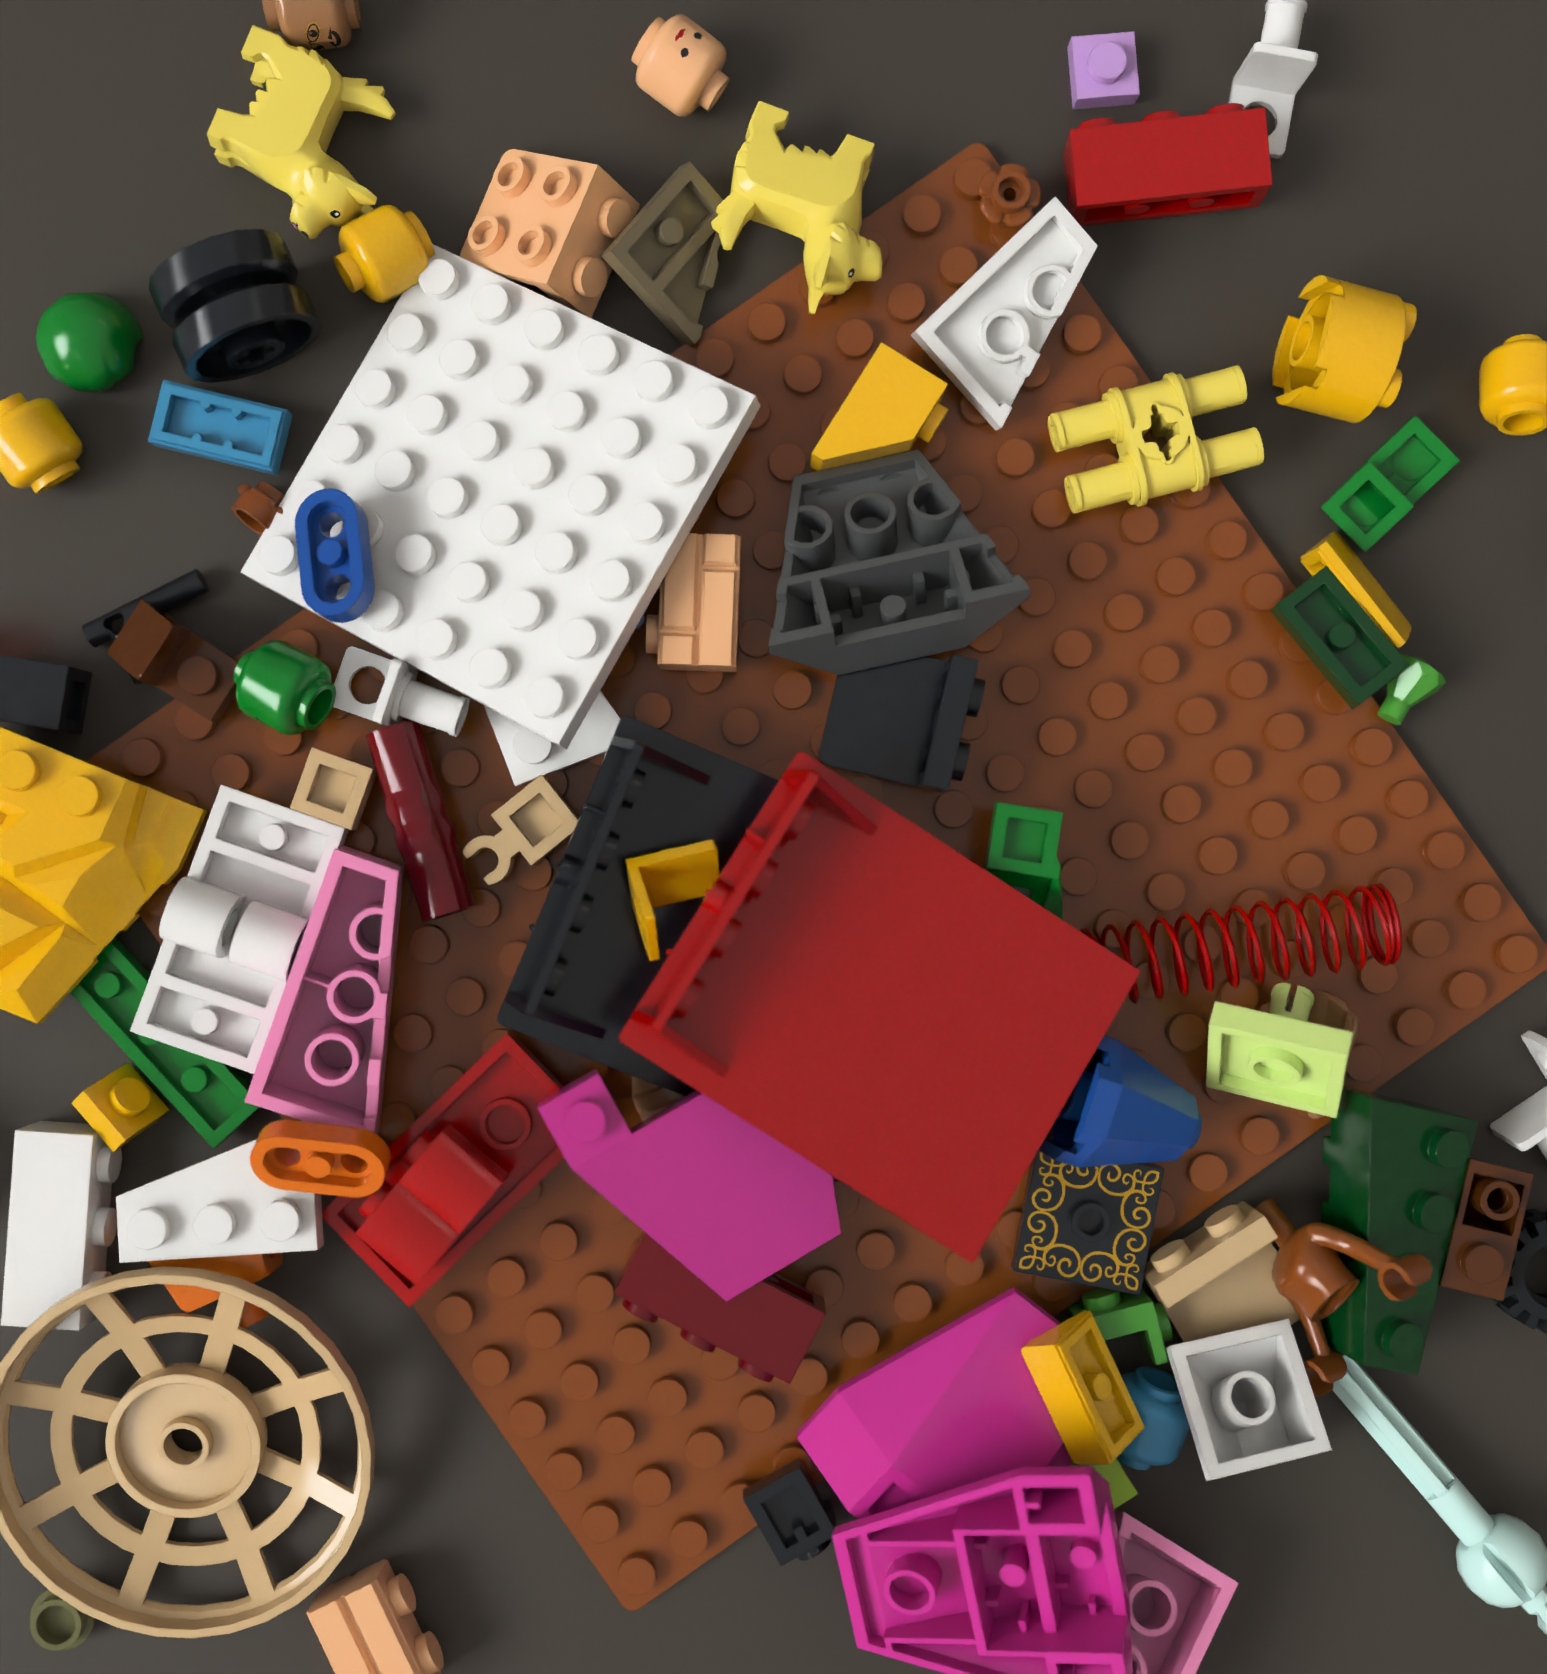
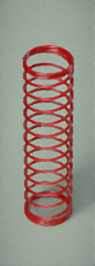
M1382 883L1369 884L1367 888L1365 886H1356L1348 897L1340 890L1332 889L1326 895L1324 901L1313 893H1307L1300 901L1299 906L1289 897H1282L1275 905L1274 911L1264 901H1256L1250 909L1249 915L1239 905H1231L1225 913L1224 920L1214 909H1206L1200 918L1199 924L1189 913L1182 912L1175 922L1174 929L1164 917L1157 916L1151 924L1149 934L1139 921L1132 920L1126 928L1124 939L1114 925L1107 924L1101 932L1099 944L1106 948L1108 930H1111L1121 947L1124 960L1133 965L1130 956V938L1133 926H1137L1148 948L1150 978L1154 995L1161 1001L1164 996L1163 979L1154 948L1158 922L1163 923L1172 939L1177 985L1180 993L1185 997L1189 993V978L1179 942L1180 927L1183 919H1188L1197 934L1201 978L1205 989L1210 993L1214 990L1215 980L1210 952L1204 937V926L1208 915H1213L1222 929L1224 967L1229 984L1235 989L1238 988L1240 983V970L1234 942L1229 932V921L1233 911H1238L1247 924L1246 938L1249 965L1255 982L1260 985L1265 980V963L1260 940L1253 924L1258 907H1263L1272 919L1271 944L1276 970L1284 981H1287L1290 977L1291 962L1285 934L1278 919L1280 907L1283 903H1288L1296 913L1295 929L1298 956L1304 973L1311 978L1316 971V954L1312 935L1303 915V909L1307 900H1314L1321 908L1320 935L1323 954L1329 969L1336 974L1342 966V954L1337 929L1328 910V904L1332 896L1341 897L1346 904L1344 921L1347 948L1353 964L1358 969L1362 970L1367 962L1366 941L1372 956L1378 963L1384 966L1394 965L1401 955L1402 927L1399 912L1391 892ZM1358 892H1363L1361 901L1362 923L1352 904L1354 896ZM1375 892L1378 894V896H1379V898H1380V900H1381V902H1382V904H1383V908H1382L1380 902L1378 901V899L1376 898ZM1374 906L1381 920L1385 936L1386 954L1380 944L1376 931ZM1351 916L1355 923L1359 938L1361 951L1360 962L1357 959L1353 945L1351 933ZM1326 921L1334 944L1335 966L1329 952ZM1082 928L1080 932L1098 943L1096 937L1089 929ZM1302 929L1308 946L1310 969L1304 954ZM1278 937L1283 953L1284 971L1279 955ZM1253 943H1254L1255 951H1256V954H1257L1259 974H1258L1257 966H1256V963H1255ZM1230 957H1231V962H1232L1233 973H1232L1231 964H1230ZM1135 981L1128 993L1130 1001L1135 1005L1139 998L1137 981Z

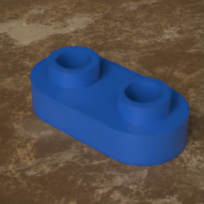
M331 488L318 490L301 503L295 517L301 591L306 604L325 619L336 623L350 622L360 617L368 609L375 592L368 521L362 507L346 493ZM344 521L342 531L337 536L330 537L332 527L336 523ZM350 582L349 592L344 598L337 600L338 589L343 584Z

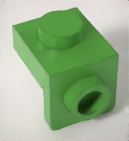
M1098 1287L1084 1292L1081 1295L1082 1301L1067 1307L1070 1318L1082 1311L1090 1310L1105 1341L1139 1332L1143 1350L1155 1366L1168 1363L1164 1342L1173 1340L1168 1315L1162 1302L1154 1304L1143 1289H1141L1140 1295Z

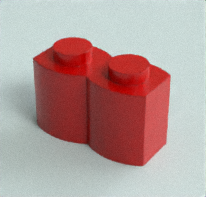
M450 1124L438 1136L427 1129L402 1157L401 1160L410 1169L396 1186L393 1187L384 1180L382 1186L375 1193L371 1194L358 1209L367 1220L355 1234L416 1286L509 1176L504 1169Z

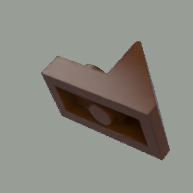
M143 599L140 600L107 651V654L135 679L160 688L211 722H219L236 696L237 685L234 682V671L239 661Z

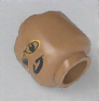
M262 0L269 31H281L284 40L291 46H302L307 50L313 49L315 51L343 48L351 42L352 29H361L362 26L358 0Z

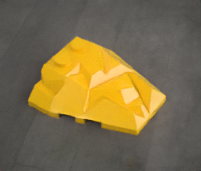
M0 725V1009L36 1024L43 1023L99 962L96 957L120 930L127 931L138 919L140 914L137 912L162 884L168 885L182 870L207 814V810L149 786L126 779Z

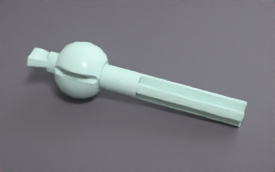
M1340 1353L1345 1359L1347 1371L1342 1379L1333 1382L1332 1391L1459 1538L1456 1546L1457 1568L1466 1586L1487 1604L1500 1608H1512L1521 1605L1528 1614L1537 1615L1538 1627L1547 1635V1547L1541 1536L1518 1517L1505 1513L1489 1515L1362 1366Z

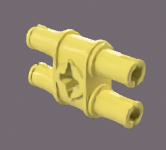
M1235 365L1184 379L1181 374L1167 373L1160 381L1122 391L1118 387L1110 388L1107 393L1102 395V401L1049 414L1048 429L1056 452L1110 438L1114 444L1116 443L1119 454L1118 463L1066 476L1064 487L1071 512L1075 514L1125 500L1130 505L1140 507L1146 505L1148 499L1190 489L1192 492L1201 491L1204 486L1208 485L1210 478L1261 465L1264 461V447L1257 428L1252 427L1201 441L1196 436L1192 423L1193 416L1237 406L1246 401L1247 386L1240 366ZM1150 428L1154 437L1165 436L1167 444L1161 451H1159L1156 442L1145 443L1142 438Z

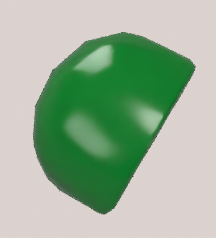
M98 292L68 293L61 296L42 313L37 328L36 345L41 359L52 378L74 391H105L114 386L116 382L122 381L134 370L135 349L138 342L143 339V333L129 307L107 294Z

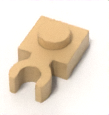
M541 774L491 814L502 830L495 836L483 835L472 839L465 846L462 853L468 859L478 855L485 848L494 850L498 856V865L484 880L488 885L496 884L509 876L514 866V857L519 853L526 858L531 866L537 864L572 836L579 818L548 779Z

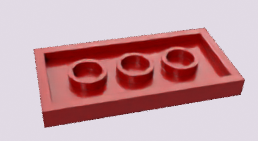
M509 1031L389 1146L391 1162L384 1180L393 1187L410 1169L401 1159L416 1140L427 1129L438 1136L449 1124L509 1174L504 1183L417 1286L355 1234L367 1220L358 1209L369 1196L359 1198L337 1196L322 1211V1218L410 1308L565 1158L537 1109L538 1101L564 1086Z

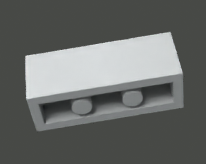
M38 1121L15 1130L1 1326L28 1327L58 1300L88 1283L112 1276L111 1272L106 1271L107 1247L112 1244L117 1230V1212L115 1208H110L111 1187L120 1173L122 1150L120 1147L113 1152L90 1124ZM85 1305L70 1314L55 1329L79 1331L97 1317Z

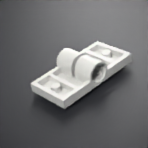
M221 785L188 875L180 879L176 884L165 906L159 928V936L164 940L130 1032L254 1074L332 853L335 848L344 845L349 829Z

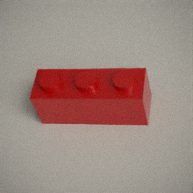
M1228 103L1213 107L1206 114L1183 117L1177 111L1165 110L1149 114L1142 121L1117 124L1116 120L1112 118H1095L1083 122L1076 129H1070L1063 152L1068 211L1080 226L1255 208L1260 206L1273 185L1265 107L1245 110L1242 104Z

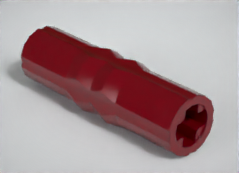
M414 721L401 722L367 734L366 740L385 798L386 814L394 828L396 846L404 860L422 922L442 918L475 907L474 897L457 846L455 827L447 813L446 797L437 781L420 723Z

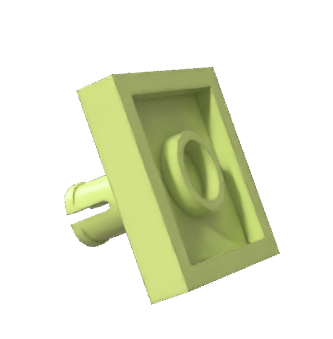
M1278 983L1273 986L1268 1013L1215 1001L1209 1022L1206 1087L1337 1119L1353 1032L1308 1022L1310 1009L1315 1000L1314 994L1309 989L1297 986L1290 1012H1287L1291 988L1290 983Z

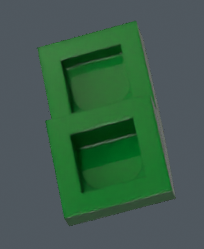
M1416 415L1412 416L1320 508L1363 552H1366L1414 507L1413 504L1460 460Z

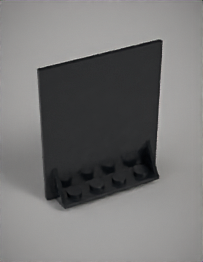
M628 716L622 717L618 722L587 800L583 805L582 812L560 863L556 865L553 882L535 925H529L532 933L498 1012V1023L683 1096L696 1091L688 1084L619 1041V1033L669 956L666 954V950L674 948L705 896L652 909L655 916L660 959L649 961L631 905L625 860L668 848H677L712 839L718 850L720 875L744 837L746 829L751 826L779 780Z

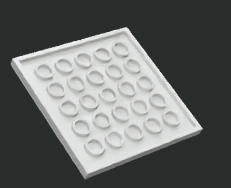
M432 244L435 255L428 259L427 268L419 274V283L403 292L278 506L282 507L283 514L276 513L269 529L266 528L243 566L241 573L322 617L306 604L302 595L295 517L301 503L318 490L331 488L346 493L362 507L367 517L375 592L370 606L357 619L345 623L329 622L567 750L761 405L756 395ZM340 521L332 527L330 537H335L342 531L344 521ZM350 582L343 584L338 589L337 600L344 598L349 592Z

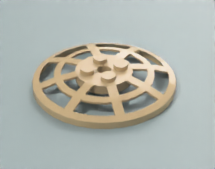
M161 1266L124 1271L88 1283L55 1302L26 1328L0 1362V1533L22 1565L51 1593L80 1612L114 1627L155 1637L201 1638L231 1634L265 1623L298 1605L327 1580L347 1554L365 1516L374 1481L375 1439L369 1407L355 1373L334 1342L306 1314L275 1293L239 1277L202 1268ZM170 1284L197 1286L220 1292L214 1317L202 1314L171 1313L148 1316L135 1321L113 1293L129 1287ZM246 1302L266 1310L294 1329L323 1358L329 1368L300 1376L294 1366L273 1345L254 1332L240 1326ZM85 1305L108 1330L109 1333L101 1337L81 1355L66 1375L62 1385L20 1379L27 1362L45 1337L70 1314ZM172 1332L209 1335L200 1364L183 1362L166 1365L148 1337ZM234 1344L260 1359L279 1378L281 1383L251 1393L239 1380L228 1374L226 1369ZM121 1348L141 1376L128 1389L122 1399L83 1389L95 1369L112 1353ZM344 1392L353 1413L358 1439L357 1472L353 1489L319 1471L322 1459V1432L317 1408L313 1400ZM12 1405L53 1411L50 1423L51 1452L55 1470L61 1483L26 1502L16 1484L9 1453V1419ZM295 1406L302 1432L301 1462L267 1447V1426L264 1417ZM75 1415L108 1423L105 1437L107 1459L83 1471L78 1462L74 1444ZM188 1429L194 1432L202 1442V1449L189 1452L179 1448L172 1438V1431ZM257 1472L292 1487L290 1493L278 1509L263 1522L253 1527L240 1497L249 1488ZM119 1483L130 1497L142 1506L150 1509L143 1531L134 1528L116 1516L98 1498L96 1493ZM309 1496L343 1515L336 1530L320 1551L293 1575L275 1584L262 1547L271 1543L292 1524L304 1508ZM74 1506L79 1514L100 1535L120 1548L134 1554L121 1590L102 1583L73 1564L49 1541L39 1525ZM217 1513L227 1535V1538L223 1540L202 1543L168 1540L176 1517L196 1518ZM237 1559L249 1596L233 1601L203 1605L171 1604L146 1599L159 1562L180 1566H205L226 1563Z

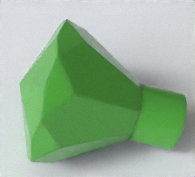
M1401 654L1410 666L1387 683V696L1377 713L1383 720L1394 725H1401L1411 707L1437 693L1446 684L1444 676L1422 658Z

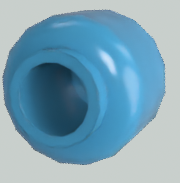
M1139 1367L1136 1369V1372H1127L1121 1375L1145 1428L1122 1451L1117 1459L1128 1467L1137 1470H1147L1151 1465L1165 1466L1171 1464L1179 1457L1190 1426L1175 1377L1157 1368Z

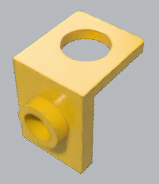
M712 839L677 848H668L625 860L631 905L649 961L660 959L655 916L652 909L706 896V890L710 889L718 878V850Z

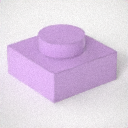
M1134 31L1072 36L1067 47L1072 108L1085 109L1135 104L1140 95Z

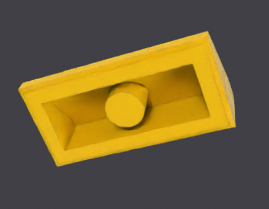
M1333 531L1300 557L1302 559L1300 562L1311 576H1314L1327 566L1396 649H1399L1406 643L1412 631L1409 621L1338 531Z
M1090 1310L1078 1313L1030 1340L1021 1348V1354L1069 1456L1075 1464L1110 1465L1145 1428Z

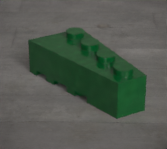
M1343 1086L1337 1119L1331 1117V1136H1323V1162L1330 1165L1329 1200H1322L1321 1223L1330 1224L1350 1232L1398 1258L1409 1253L1421 1254L1430 1261L1432 1275L1427 1282L1416 1285L1417 1294L1414 1297L1403 1301H1393L1380 1288L1378 1270L1337 1251L1344 1265L1360 1282L1354 1292L1335 1312L1321 1320L1329 1347L1363 1366L1418 1375L1479 1121L1429 1105Z

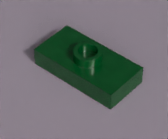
M1327 566L1271 609V613L1352 710L1410 666Z

